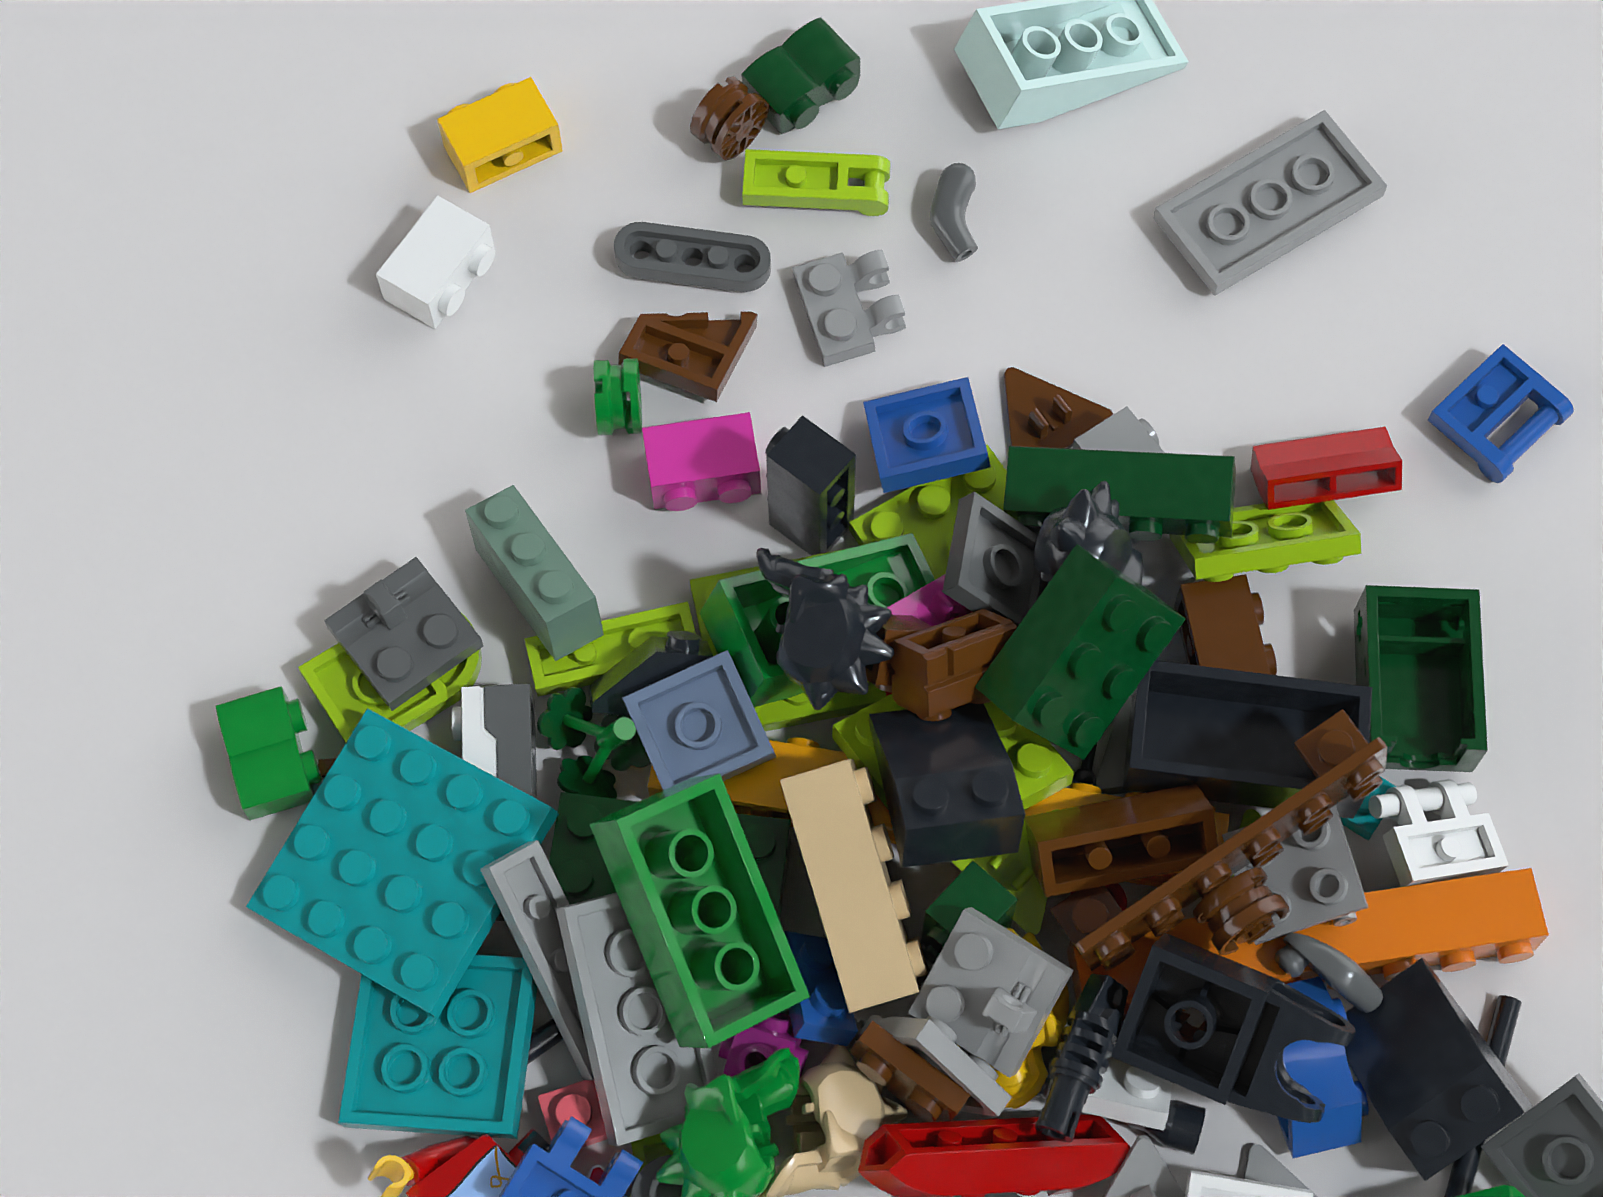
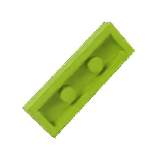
M688 601L601 621L603 636L557 661L553 659L538 636L524 638L537 696L562 692L570 687L580 688L591 685L651 636L666 637L669 631L696 633Z

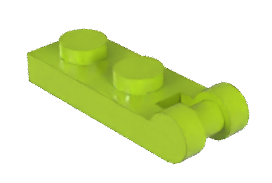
M745 149L742 202L743 205L858 210L867 216L884 215L889 207V194L884 190V183L890 179L891 163L887 158L879 155ZM848 178L860 179L864 182V186H848Z

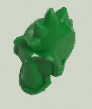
M788 1047L776 1050L766 1061L732 1077L722 1074L703 1087H698L693 1083L686 1085L684 1122L672 1126L660 1134L661 1141L674 1154L656 1173L658 1182L683 1185L681 1197H758L765 1192L776 1174L774 1158L779 1155L776 1144H770L771 1127L767 1116L791 1107L799 1087V1061Z

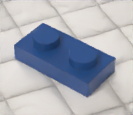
M784 931L810 995L809 998L788 1008L794 1038L848 1046L858 1030L854 1013H849L827 938Z

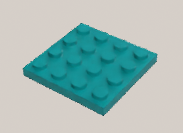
M367 708L246 907L438 1018L501 912L480 869L529 841L538 840L541 845L559 813L542 801Z

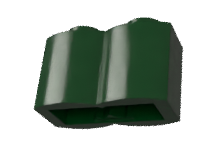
M820 17L799 28L781 46L771 49L756 59L741 74L742 83L748 87V94L756 93L769 103L767 120L781 134H784L794 128H805L816 118L821 105H825L834 99L843 100L855 90L861 77L860 57Z

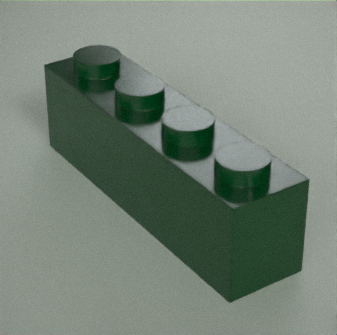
M1009 446L1003 511L1036 534H1039L1044 520L1052 510L1068 506L1080 490L1086 489L1090 492L1101 481H1106L1110 485L1111 499H1116L1119 502L1118 520L1133 539L1155 541L1161 539L1162 534L1185 535V539L1193 543L1211 544L1218 542L1219 537L1232 538L1236 483L1235 456Z

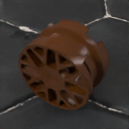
M735 76L726 78L725 82L728 85L725 87L717 83L708 91L696 108L690 123V133L704 144L711 143V150L724 160L735 158L751 145L764 126L769 113V103L756 93L748 94V87Z
M1255 867L1232 877L1205 896L1193 910V916L1198 923L1208 922V927L1213 933L1211 942L1220 955L1236 952L1239 949L1236 943L1242 944L1247 941L1250 945L1275 927L1272 919L1275 914L1281 920L1290 911L1289 906L1281 895H1273L1268 886H1263L1268 879L1263 868Z

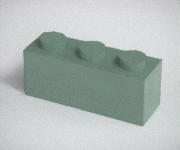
M514 485L465 510L476 551L555 661L604 635L596 596Z

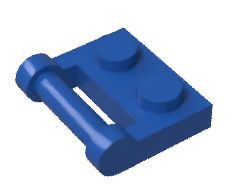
M1502 344L1432 410L1428 421L1477 462L1480 471L1486 478L1492 482L1501 483L1513 472V463L1553 425L1563 424L1573 414L1574 408L1564 394L1507 346ZM1528 398L1538 405V410L1499 448L1487 439Z

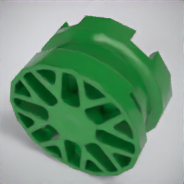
M638 358L624 359L622 364L611 365L609 360H594V399L598 436L612 435L614 429H626L628 434L642 433V403ZM626 392H630V400H627Z

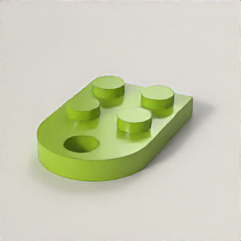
M464 616V617L466 618V620H467V621L470 623V625L472 626L471 622L467 619L466 616ZM339 643L302 664L298 669L346 743L367 708L411 731L462 699L461 687H472L475 684L481 668L482 654L480 648L393 711L386 705Z

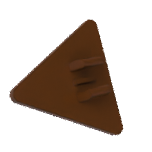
M1015 367L1007 368L1004 373L1011 446L1069 449L1073 447L1074 439L1113 415V412L1104 406Z

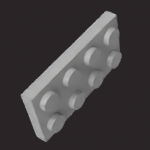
M1323 110L1155 208L1153 219L1215 296L1383 197L1387 184L1330 115Z
M617 893L555 908L608 1144L620 1146L659 1134L672 1126L682 1124L684 1122V1107L686 1105V1085L693 1083L698 1087H703L718 1077L711 1048L679 1047Z

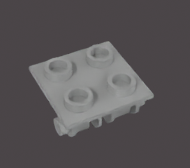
M1336 805L1330 808L1333 817L1326 824L1306 836L1298 830L1280 842L1284 848L1282 853L1261 867L1268 878L1263 886H1268L1273 895H1281L1289 906L1290 911L1281 920L1275 914L1272 917L1275 927L1254 941L1255 945L1333 920L1334 926L1348 925L1357 920L1355 912L1369 908ZM1246 827L1223 834L1224 842ZM1248 864L1247 866L1236 872L1234 876L1246 870L1252 869L1253 866L1251 864Z

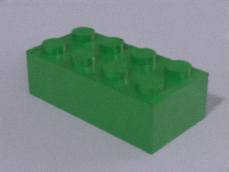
M720 773L687 779L589 824L679 1047L709 1049L810 997Z

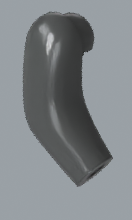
M953 163L943 170L930 210L931 226L956 262L965 260L978 250V246L969 232L965 220L966 208L976 187V178L974 171L964 163Z
M1290 933L1283 938L1286 945L1276 952L1275 962L1285 973L1291 977H1299L1308 966L1359 1011L1371 1012L1380 1005L1383 999L1382 991L1369 975L1347 955L1324 942L1300 933Z

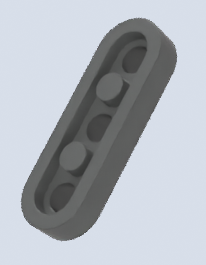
M634 222L624 226L617 233L614 240V253L618 267L622 272L634 278L750 292L762 287L769 279L771 273V255L768 247L760 239L749 235L649 222ZM639 251H645L650 254L644 259L633 257ZM690 258H698L702 261L696 266L684 263ZM741 265H750L754 268L750 272H739L736 270Z

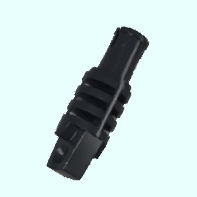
M1090 975L1066 1020L1069 1026L1063 1028L1061 1033V1039L1064 1042L1058 1043L1055 1049V1055L1058 1058H1053L1049 1065V1075L1053 1081L1035 1128L1038 1131H1042L1043 1135L1061 1142L1070 1143L1073 1141L1084 1104H1086L1089 1094H1094L1096 1090L1101 1088L1103 1077L1100 1074H1104L1108 1069L1109 1062L1106 1058L1111 1057L1114 1049L1113 1043L1117 1041L1120 1033L1128 990L1109 975Z

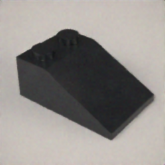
M967 703L951 709V716L940 721L922 720L917 714L907 709L869 714V726L901 868L1019 852L1025 811L1012 762L984 704Z
M1423 957L1379 988L1383 993V999L1376 1009L1366 1013L1359 1011L1353 1006L1346 1011L1347 1021L1352 1024L1356 1032L1353 1040L1348 1046L1344 1047L1350 1067L1388 1131L1423 1180L1427 1181L1527 1112L1533 1105Z

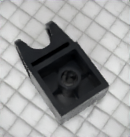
M1164 933L1151 947L1111 1057L1224 1105L1228 1102L1294 1121L1317 1123L1323 1118L1325 1104L1289 1075L1284 1065V1048L1300 1040L1348 1046L1353 1040L1356 1031L1352 1024L1342 1016L1277 978ZM1190 1007L1196 1008L1202 1012L1206 1020L1199 1028L1194 1027L1187 1022L1191 1014L1185 1013L1183 1010H1189Z

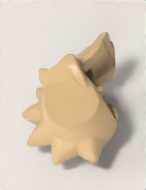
M835 1045L820 1065L809 1068L799 1079L798 1091L791 1105L792 1115L786 1117L787 1125H793L794 1147L792 1156L783 1160L781 1165L775 1166L776 1174L765 1192L758 1197H784L813 1189L839 1190L840 1186H847L849 1182L861 1176L858 1173L864 1141L881 1125L897 1124L906 1118L907 1109L881 1096L884 1085L867 1077L857 1067L845 1046Z

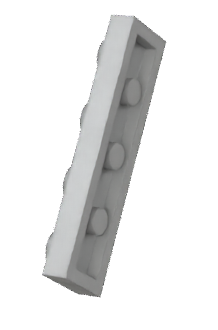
M529 841L482 867L480 870L583 1080H594L555 909L567 906L569 903L539 841Z

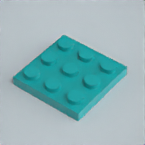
M475 955L438 1018L361 974L338 1123L345 1128L476 1137L488 1134L491 1138L518 1139L538 988L524 958Z

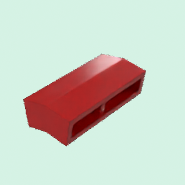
M1386 426L1256 445L1252 448L1250 469L1258 493L1268 510L1402 490V459L1392 444Z

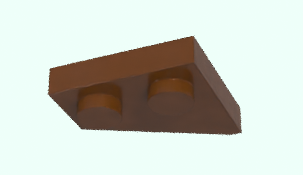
M751 311L740 312V320H709L708 312L686 313L681 316H671L667 313L640 314L619 351L618 364H622L624 359L638 358L640 374L717 402L757 327L758 314Z
M873 1020L849 1051L858 1060L856 1063L857 1067L867 1077L884 1085L922 1123L951 1121L971 1096L960 1085L909 1047L903 1045Z

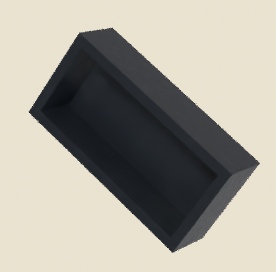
M1156 660L1131 695L1122 790L1149 793L1196 783L1209 801L1273 809L1317 779L1294 748L1295 741L1343 709L1369 743L1373 687ZM1350 796L1336 804L1339 816L1353 819L1366 797L1356 802H1353Z

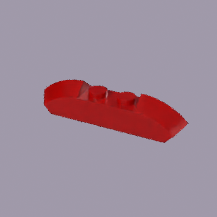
M1092 1114L1080 1115L1073 1141L1070 1143L1052 1139L1043 1135L1042 1131L1036 1130L1035 1125L1039 1117L883 1124L864 1141L858 1173L878 1189L896 1197H953L958 1195L961 1197H984L986 1194L1009 1192L1031 1196L1038 1194L1042 1190H1047L1049 1196L1080 1190L1112 1176L1118 1171L1131 1147L1103 1117Z

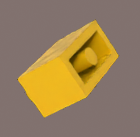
M532 77L518 83L505 84L493 94L471 104L458 105L446 115L437 119L443 146L469 193L563 151L558 122Z

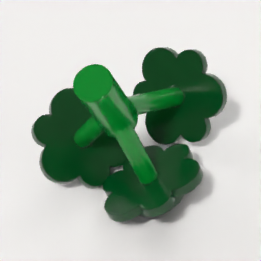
M570 687L565 690L563 695L553 693L547 700V709L542 712L537 721L538 732L542 736L548 737L549 747L554 750H561L565 745L575 748L583 743L586 734L596 737L594 742L596 754L594 758L582 755L576 761L570 758L562 760L560 764L561 773L557 778L559 788L571 794L616 799L617 791L613 787L616 777L610 771L602 770L605 761L611 759L612 767L621 772L628 770L631 765L643 768L651 764L631 716L609 714L602 719L601 726L590 722L593 713L591 707L585 705L586 695L582 689Z

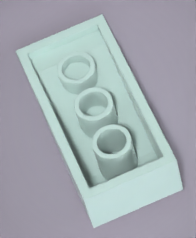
M1031 0L979 8L975 10L954 48L998 130L1045 121L1179 71L1188 64L1186 56L1153 0Z

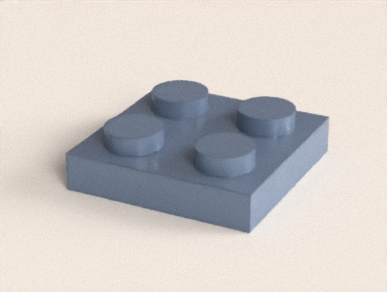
M728 650L623 697L663 790L693 777L720 773L722 780L725 781L776 758L775 752Z

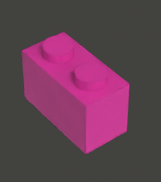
M750 412L642 428L654 509L666 508L670 511H684L700 502L720 500L724 503H738L748 499L751 495L761 494L760 467Z

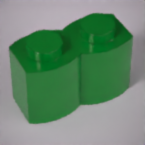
M279 686L215 705L238 797L248 819L251 821L310 803L315 794L313 785L322 782V778L313 750L305 752L302 750L298 733L308 731V727L299 699L289 701L283 687Z

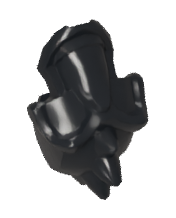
M1101 481L1090 492L1086 489L1080 490L1068 506L1052 510L1044 520L1034 549V565L1041 573L1043 581H1051L1073 548L1078 544L1142 585L1144 569L1142 554L1132 547L1131 536L1118 520L1119 502L1116 499H1111L1110 485L1106 481Z
M768 548L757 549L756 557L763 577L771 583L773 589L781 596L789 598L784 625L777 624L776 632L782 634L776 659L788 679L801 687L815 710H821L837 692L859 695L867 694L868 681L865 666L892 659L894 656L893 648L876 634L891 618L892 611L878 605L868 604V587L864 584L851 587L847 576L843 573L837 575L834 574L833 569L805 566L780 555H772Z

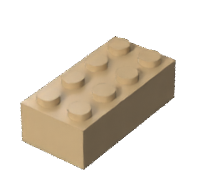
M847 759L781 779L780 783L849 1013L918 993L921 986L920 977L928 975L927 970L929 969L919 936L908 939L902 919L910 917L911 908L902 880L891 882L885 861L891 860L895 856L885 823L874 826L868 804L878 800L868 767L857 769L854 759Z

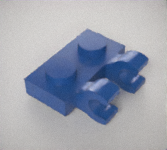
M571 1116L568 1121L564 1120L547 1152L535 1144L528 1147L499 1197H623L643 1162L624 1149L620 1153L615 1152L598 1184L574 1170L570 1165L584 1145L592 1129Z

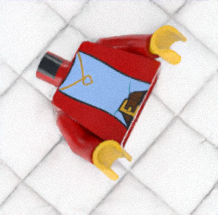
M531 1129L508 1153L488 1134L478 1139L463 1136L425 1146L401 1158L395 1155L383 1156L377 1161L367 1179L372 1181L376 1177L384 1176L393 1182V1184L385 1189L381 1197H398L405 1186H412L406 1192L408 1197H499L528 1147L535 1144L547 1152L550 1144L534 1129Z

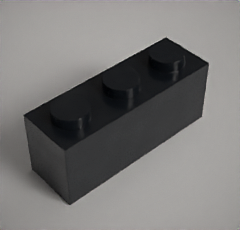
M802 415L790 429L786 427L781 428L766 447L767 501L769 525L812 556L829 552L847 532L849 522L854 520L856 454Z

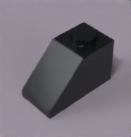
M669 631L666 637L651 636L589 686L588 696L592 713L630 716L623 697L713 657L708 641L700 640L701 637L698 634L688 631Z

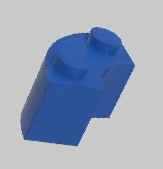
M1320 977L1287 984L1347 1020L1341 1000L1338 997L1331 999ZM1300 1040L1286 1046L1283 1059L1289 1075L1325 1104L1323 1118L1317 1123L1299 1122L1277 1116L1292 1158L1361 1143L1362 1117L1368 1116L1369 1105L1359 1080L1353 1081L1344 1045Z

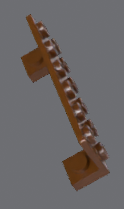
M1342 709L1294 742V748L1317 779L1124 911H1122L1106 886L1076 891L1049 910L1090 970L1093 971L1100 965H1103L1105 970L1108 971L1134 954L1136 950L1132 943L1150 931L1153 932L1155 937H1158L1174 928L1185 918L1181 911L1200 897L1203 899L1218 886L1231 879V876L1248 864H1251L1253 868H1261L1275 859L1284 850L1280 842L1298 830L1306 836L1322 827L1333 817L1330 808L1350 796L1353 802H1356L1378 788L1383 783L1379 775L1385 772L1387 745L1380 737L1368 743Z

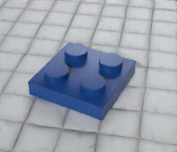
M968 377L863 402L883 493L991 468Z

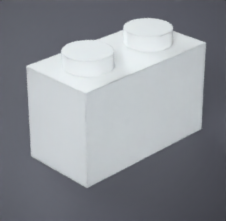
M437 195L376 273L383 299L436 329L446 315L451 316L459 309L465 296V290L476 275L479 277L484 275L492 265L495 257V247L490 225Z

